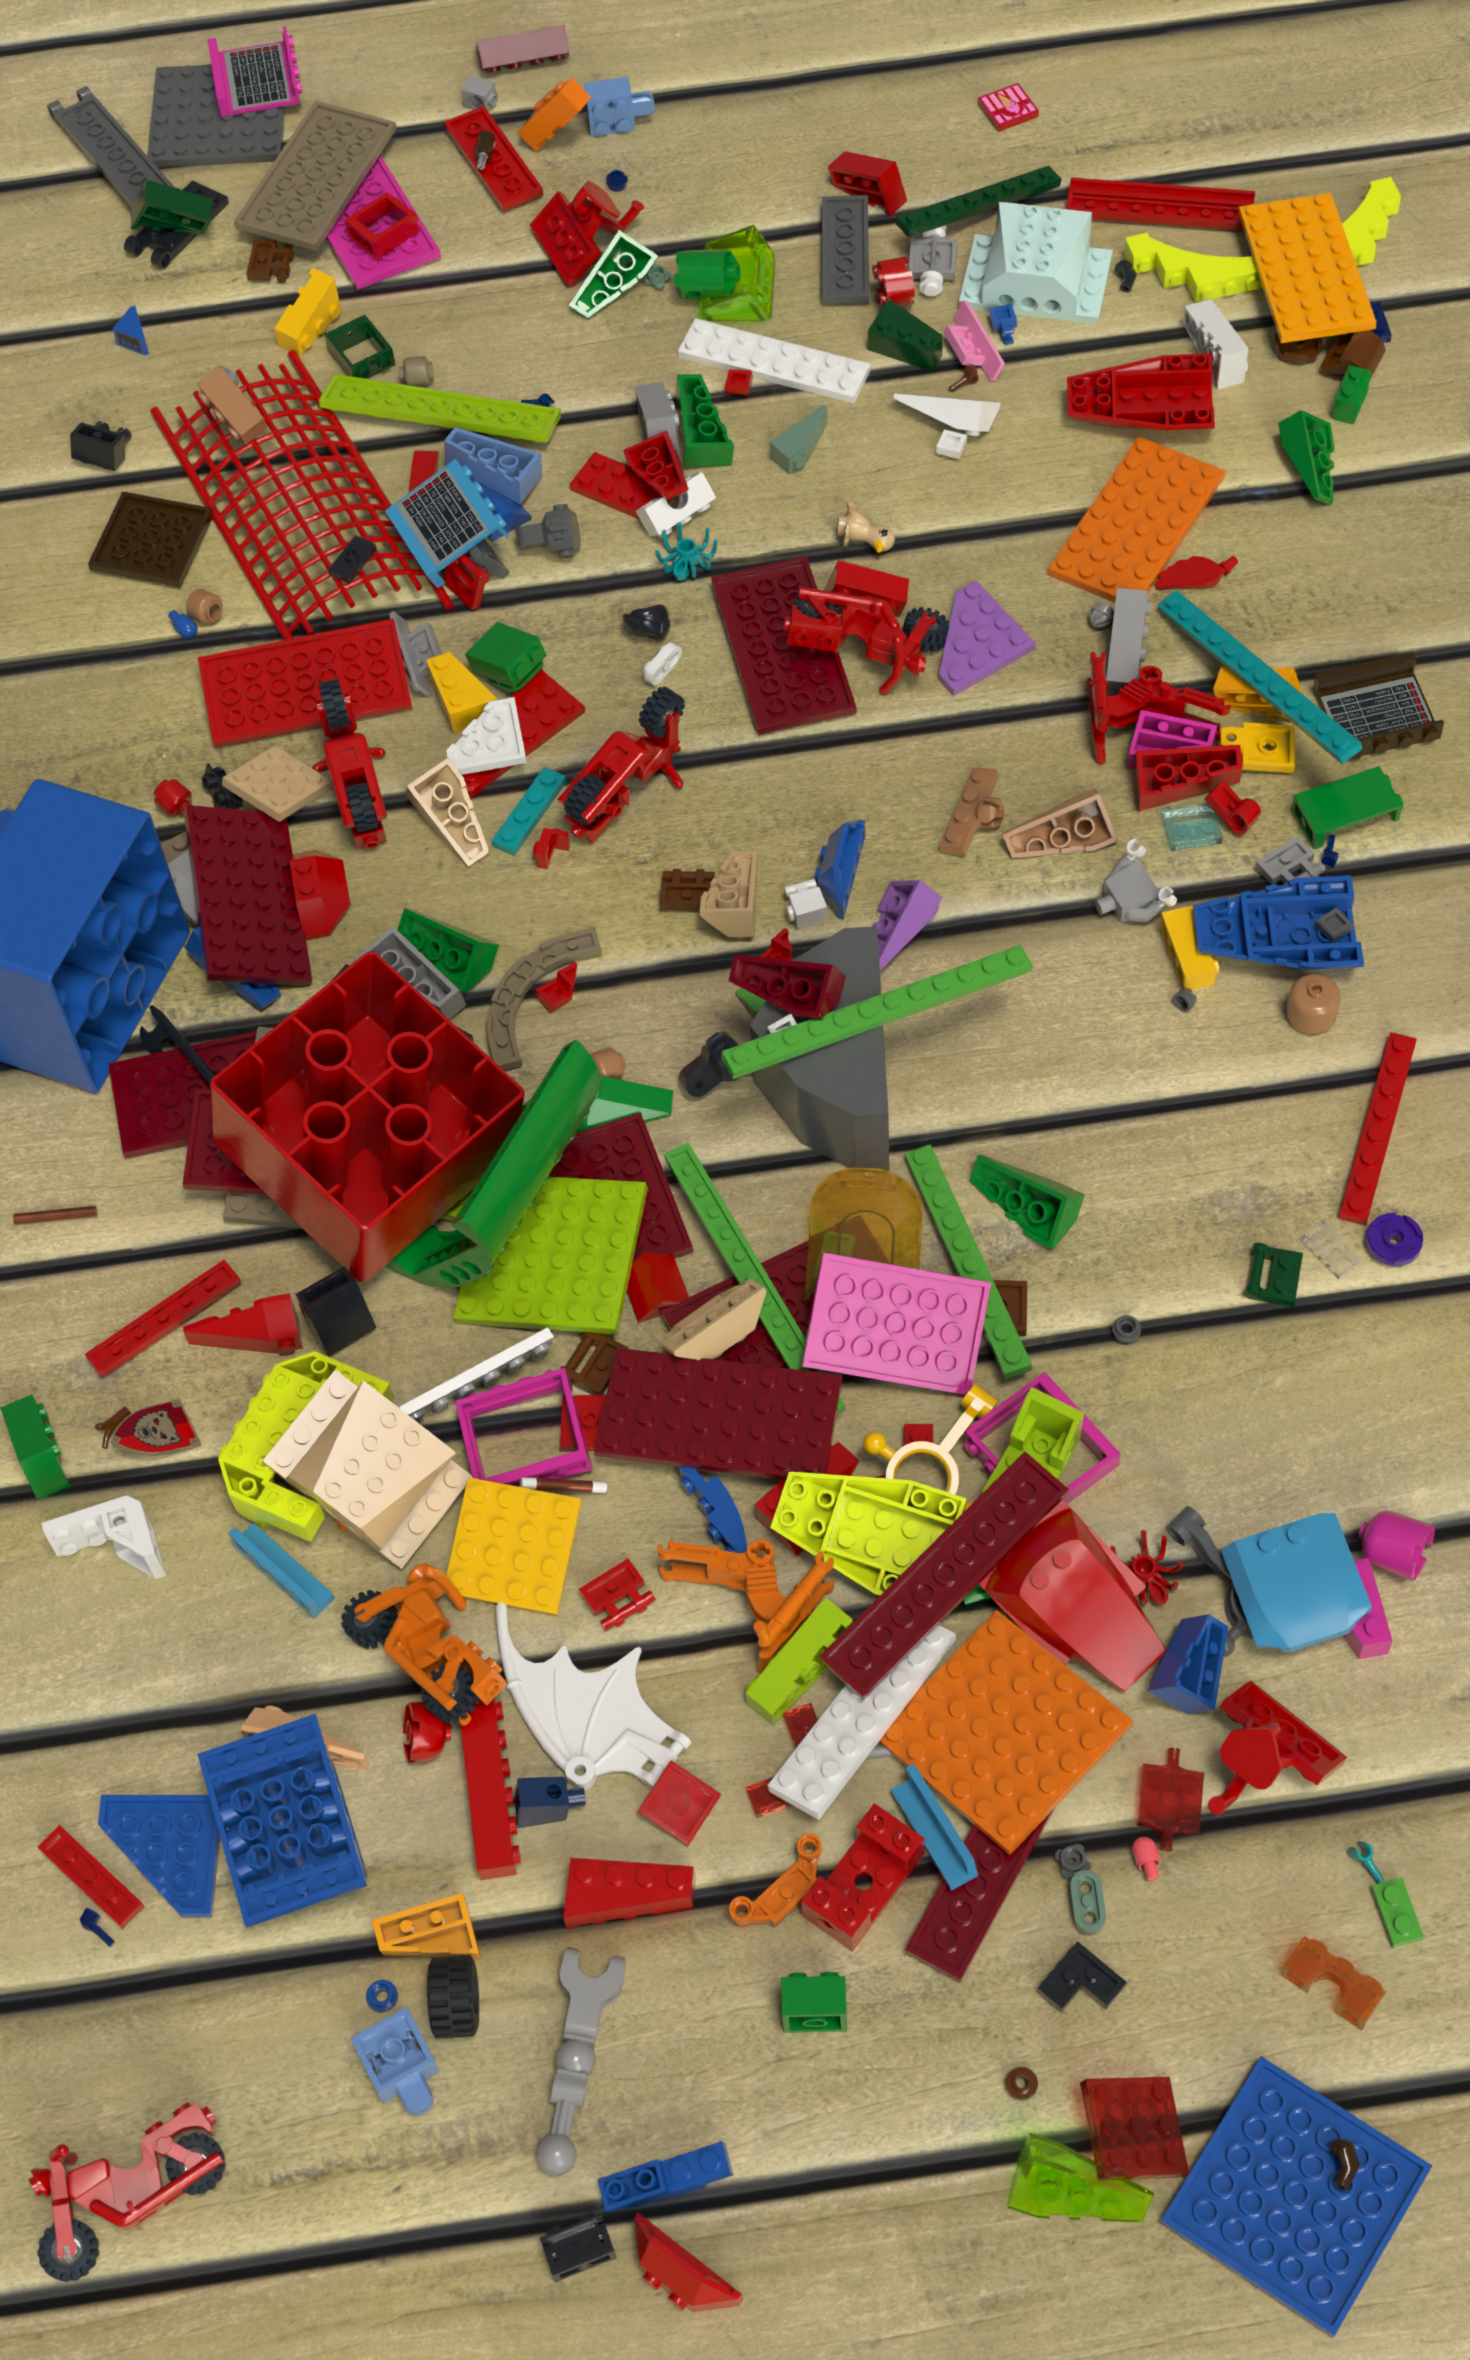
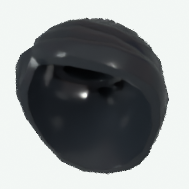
M662 604L636 609L630 614L622 615L625 628L637 637L663 640L671 627L668 610Z

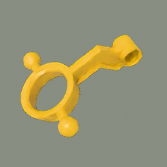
M975 1383L960 1403V1405L966 1408L965 1412L940 1445L923 1441L913 1442L903 1446L896 1452L887 1445L883 1434L874 1431L865 1436L863 1441L864 1448L869 1454H880L889 1461L885 1475L887 1479H896L898 1466L907 1457L915 1454L932 1456L945 1469L947 1476L945 1492L956 1494L959 1484V1473L949 1451L975 1417L981 1419L988 1414L998 1400ZM971 1502L966 1503L965 1510L972 1504Z

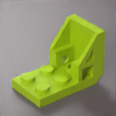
M1031 1387L1011 1432L1009 1446L983 1488L982 1493L1025 1451L1059 1480L1080 1440L1085 1413Z

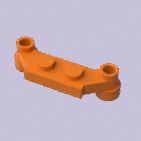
M807 1833L798 1839V1861L754 1902L744 1896L736 1897L731 1901L729 1913L736 1925L746 1927L752 1924L771 1923L776 1927L801 1904V1900L817 1880L818 1860L822 1853V1843L818 1836ZM808 1849L814 1850L813 1853H806L805 1851ZM740 1912L747 1913L745 1916H738Z

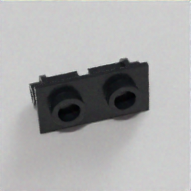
M207 763L205 773L202 776V784L204 789L213 798L214 805L218 808L239 809L242 806L243 799L222 786L223 777L227 775L225 770L220 769V767L212 769L211 765Z

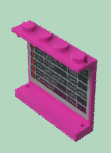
M283 26L282 32L284 41L219 52L216 38L207 39L221 117L300 104L299 94H303L301 81L296 80L300 78L298 65H293L297 63L295 50H290L294 49L292 35L287 34L286 26Z

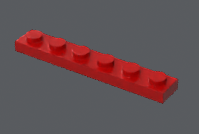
M223 1259L84 1355L99 1376L104 1378L240 1285L241 1280L225 1259Z

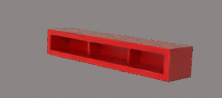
M494 1698L486 1705L480 1699L479 1704L473 1703V1706L476 1708L473 1713L470 1710L467 1711L471 1716V1721L464 1726L461 1724L477 1872L480 1880L517 1875L516 1864H521L519 1845H514L513 1835L518 1834L516 1816H510L509 1806L514 1805V1795L512 1787H507L506 1777L511 1776L509 1758L503 1759L502 1748H507L508 1745L505 1729L500 1730L499 1720L504 1719L502 1701L497 1702L496 1698Z

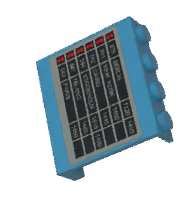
M456 459L385 510L423 571L437 588L445 583L439 571L495 530L502 533L505 538L509 536L504 529L507 525L499 513L496 515L493 513V510L496 509L488 496L483 498L482 494L485 491L478 481L473 482L471 480L474 475L466 464L461 466Z

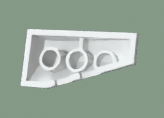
M894 393V399L951 427L965 430V435L979 436L980 431L988 432L1000 409V403Z

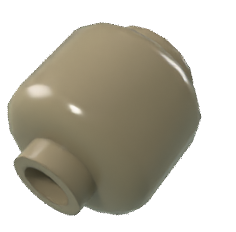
M425 356L407 357L403 361V366L399 367L400 381H405L406 385L427 387L430 385V381L434 380L432 361L428 362Z

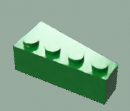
M677 374L675 396L680 423L679 429L684 467L732 466L734 444L727 436V429L721 423L719 412L711 401L710 392L702 375Z

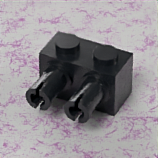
M98 421L95 426L81 422L70 434L71 459L115 471L125 460V444L131 439V432L126 428L123 430V427H120L116 432L110 431L108 424L102 423V421Z

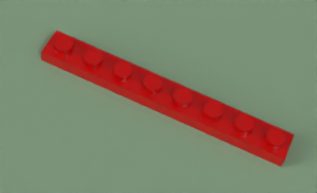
M1390 1032L1339 1215L1341 1220L1364 1226L1367 1225L1417 1038Z

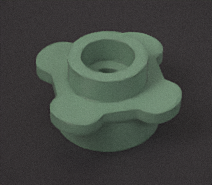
M654 265L649 270L648 276L644 277V283L652 284L656 288H663L666 280L671 278V273L666 271L661 265Z

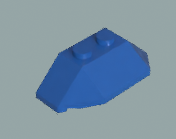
M861 819L842 824L829 836L827 846H822L820 861H822V865L817 867L814 879L818 883L824 901L835 915L843 920L866 836L865 820Z

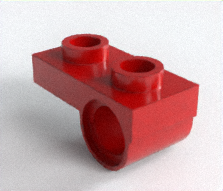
M1224 780L1217 784L1204 798L1238 837L1243 835L1261 815V808L1257 802L1250 798L1241 800Z

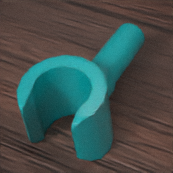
M1358 1841L1362 1847L1361 1855L1355 1847H1349L1348 1852L1351 1858L1363 1861L1378 1884L1385 1880L1371 1858L1373 1848L1369 1843Z

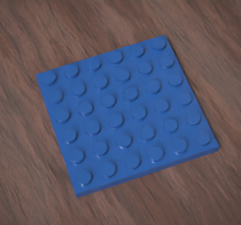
M1261 2056L1163 2216L1161 2224L1334 2338L1431 2170L1432 2165ZM1339 2138L1342 2140L1347 2139L1354 2144L1360 2167L1347 2191L1339 2189L1332 2183L1341 2164L1339 2158L1331 2152V2145L1334 2140Z

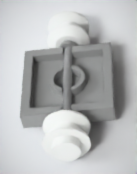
M946 225L924 232L923 238H911L909 271H912L913 279H920L919 289L926 296L940 294L943 290V280H955L957 239H945Z

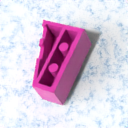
M1141 710L1129 752L1128 769H1134L1136 751L1214 746L1217 725Z

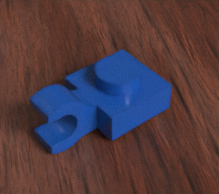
M1012 304L989 308V317L993 330H1001L1004 345L1014 343L1012 334H1014L1013 328L1017 327V318Z

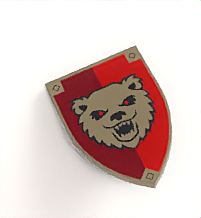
M180 1399L148 1406L133 1412L119 1424L110 1442L125 1451L147 1456L167 1455L201 1446V1442Z

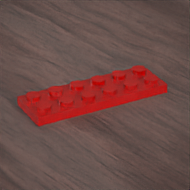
M485 106L444 122L445 130L502 211L544 195L542 186ZM481 131H490L495 135L492 158L489 162H486L485 168L480 170V168H477L478 160L475 158L478 136Z

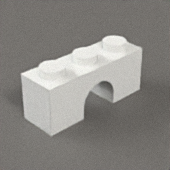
M703 472L694 473L686 478L689 490L678 495L679 502L675 509L669 506L664 497L651 500L636 510L650 537L657 535L660 538L663 537V530H666L668 535L673 531L672 526L677 523L684 524L692 519L690 516L695 511L700 513L711 506L709 502L714 500L716 496Z

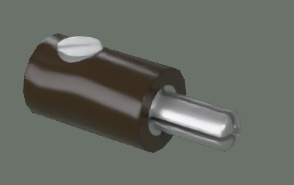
M481 131L478 136L475 158L478 160L477 168H480V170H483L486 162H489L492 158L495 135L490 131Z

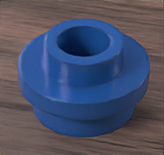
M378 1980L368 1988L366 1999L373 2010L385 2012L395 2006L398 2000V1991L392 1982ZM381 1992L388 1993L385 2001L377 2000Z

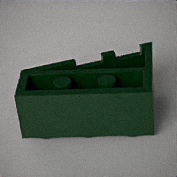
M149 180L145 181L131 209V229H138V226L153 227V231H160L161 227L175 228V232L204 234L212 221L211 198Z
M888 298L868 329V350L933 372L943 356V335Z

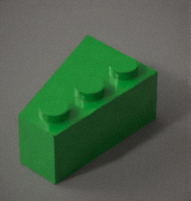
M33 1394L0 1407L18 1461L37 1500L70 1487L58 1457L62 1455L56 1439L52 1440L55 1437V1433L50 1422H45L49 1416L44 1404H37Z

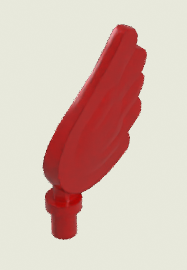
M1192 556L1189 560H1178L1175 562V565H1171L1159 573V580L1156 581L1155 587L1157 590L1213 587L1220 582L1222 575L1227 576L1231 573V569L1238 564V560L1235 556H1231L1228 560L1222 561L1219 564L1201 556Z

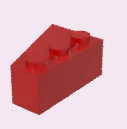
M844 151L828 166L834 187L851 196L868 195V205L873 208L877 205L885 209V214L890 217L907 202L896 161Z
M838 560L824 591L884 600L889 604L895 617H900L907 603L909 579ZM838 605V614H841L843 609L847 607Z

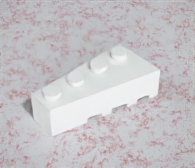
M1212 299L1184 306L1183 325L1199 354L1212 353V380L1217 390L1244 383L1245 372L1248 371V347L1221 313L1220 309Z

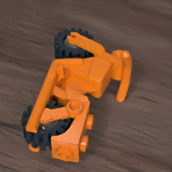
M422 1563L411 1569L408 1577V1586L405 1588L393 1587L384 1593L378 1591L374 1593L372 1590H367V1596L360 1592L358 1593V1600L352 1597L350 1601L353 1604L351 1606L346 1604L344 1607L347 1614L342 1613L341 1619L344 1621L341 1623L342 1628L345 1630L344 1632L357 1645L369 1649V1646L373 1649L378 1648V1642H380L385 1653L422 1688L421 1692L424 1696H421L425 1703V1707L439 1720L450 1723L451 1719L454 1723L460 1722L463 1726L467 1725L471 1721V1716L467 1711L470 1710L473 1713L476 1709L473 1703L479 1704L481 1699L488 1705L508 1684L499 1674L502 1668L490 1657L486 1661L480 1656L484 1652L472 1641L466 1644L458 1636L454 1637L452 1634L440 1640V1635L448 1631L451 1624L435 1599L445 1592L458 1610H464L467 1602L452 1581L439 1568ZM398 1602H402V1603H403V1604H401V1605H399V1606H397V1607L394 1606V1604H396V1603H398Z

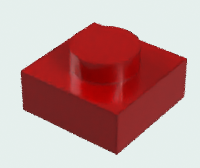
M729 369L725 383V393L749 395L753 381V372Z
M904 1424V1446L920 1441L933 1443V1424Z

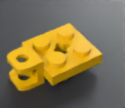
M1243 722L1242 727H1224L1221 729L1218 746L1240 744L1242 770L1294 773L1295 726ZM1234 736L1235 740L1227 739L1226 737ZM1265 745H1270V748L1274 750H1265Z

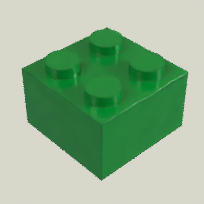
M797 1972L789 1974L788 1977H781L784 2033L848 2031L845 1976H839L837 1972H823L820 1976L807 1977V1974Z

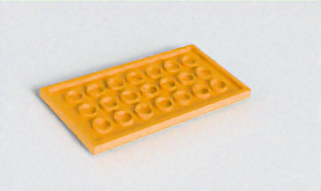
M1331 193L1239 207V217L1281 343L1376 329V319Z

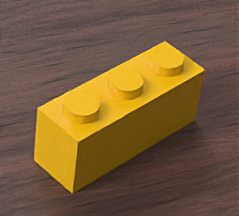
M1193 906L1162 912L1160 929L1182 988L1194 990L1215 985L1216 974L1219 973V964L1216 957L1212 958L1209 954L1198 953Z

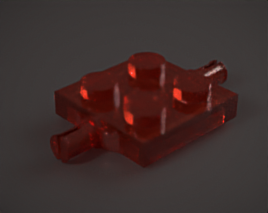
M1173 1747L1167 1749V1765L1160 1766L1143 1763L1141 1767L1136 1826L1149 1827L1161 1832L1159 1850L1165 1851L1166 1849V1852L1173 1851V1834L1188 1833L1198 1835L1200 1832L1204 1772L1186 1770L1179 1767L1181 1750L1176 1748L1174 1751Z

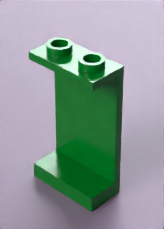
M1380 766L1295 794L1291 811L1314 850L1323 847L1325 834L1386 813L1391 815L1394 822L1399 821L1401 810L1403 809V800L1393 790L1389 776L1387 774L1384 775Z

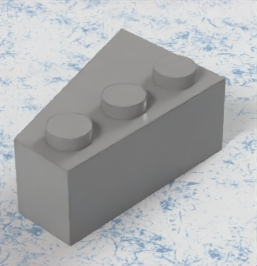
M663 382L636 386L637 407L643 430H645L647 435L646 439L667 430L679 455L676 427H680L678 413L675 411L674 401L671 399L670 390H665Z

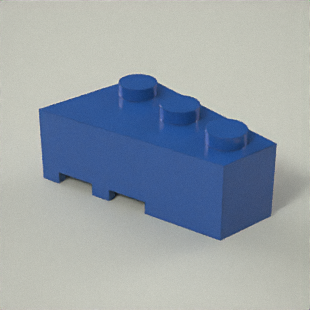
M1209 1614L1181 1619L1147 1691L1186 1714L1215 1710L1228 1626Z

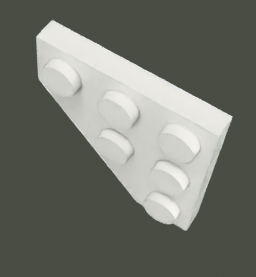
M515 698L490 701L483 708L484 712L477 720L474 719L462 732V737L457 743H452L446 750L447 757L461 775L527 763Z

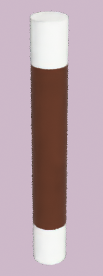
M521 1477L520 1487L534 1490L606 1493L607 1482Z

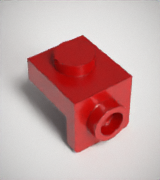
M543 828L539 841H535L533 847V856L536 857L538 868L548 869L554 849L569 851L571 845L568 832L561 829Z

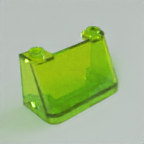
M750 225L706 242L705 250L730 249L741 268L740 282L736 283L732 296L711 299L709 297L702 298L699 305L700 315L707 321L762 322L772 318L775 256L771 247L755 225Z

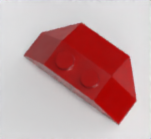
M317 850L293 854L290 856L289 862L301 929L305 932L306 941L331 936L334 927L339 923L351 905L344 862L340 858Z
M639 2212L635 2215L634 2222L639 2265L644 2273L642 2279L655 2290L662 2287L670 2294L668 2300L682 2311L686 2307L694 2313L740 2306L743 2302L742 2293L695 2258Z

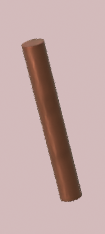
M86 1206L13 1214L14 1224L96 1217L97 1207Z

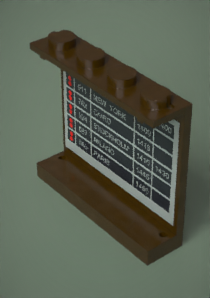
M1414 652L1315 673L1313 691L1321 710L1361 742L1363 749L1351 757L1352 759L1373 753H1383L1400 747L1406 748L1422 742H1432L1441 738L1444 721H1435L1414 674L1417 660Z

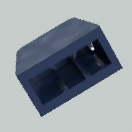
M566 1777L517 1779L514 1795L517 1828L567 1820L570 1807H580L586 1804L584 1787L567 1789Z

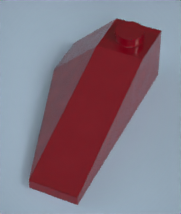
M735 955L728 981L797 1017L822 1019L840 1002L846 976L831 964Z

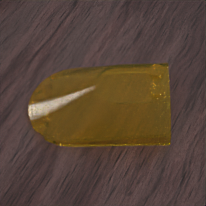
M851 1167L831 1174L819 1184L814 1192L811 1203L804 1300H810L811 1294L815 1292L822 1252L920 1269L922 1205L918 1194L907 1181L884 1169Z

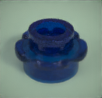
M613 170L606 176V184L610 190L619 192L625 189L628 177L624 175V172Z

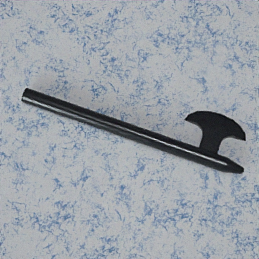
M151 1005L149 1009L158 1024L151 1032H148L141 1026L140 1039L145 1049L150 1054L163 1052L161 1043L167 1034L210 1085L211 1079L216 1075L165 1014Z

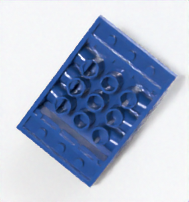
M316 1714L197 1754L246 1928L367 1886L365 1877H368L363 1858L337 1771L326 1748Z

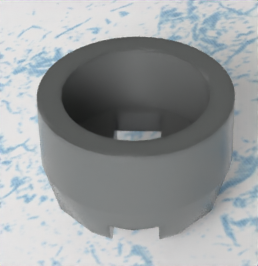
M1183 988L1173 996L1174 1005L1182 1012H1188L1197 1002V996L1192 993V989Z

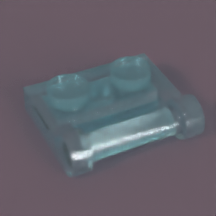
M1207 801L1203 805L1175 809L1164 807L1161 809L1170 851L1222 844L1223 836L1216 811ZM1205 814L1207 816L1206 819L1173 823V819Z

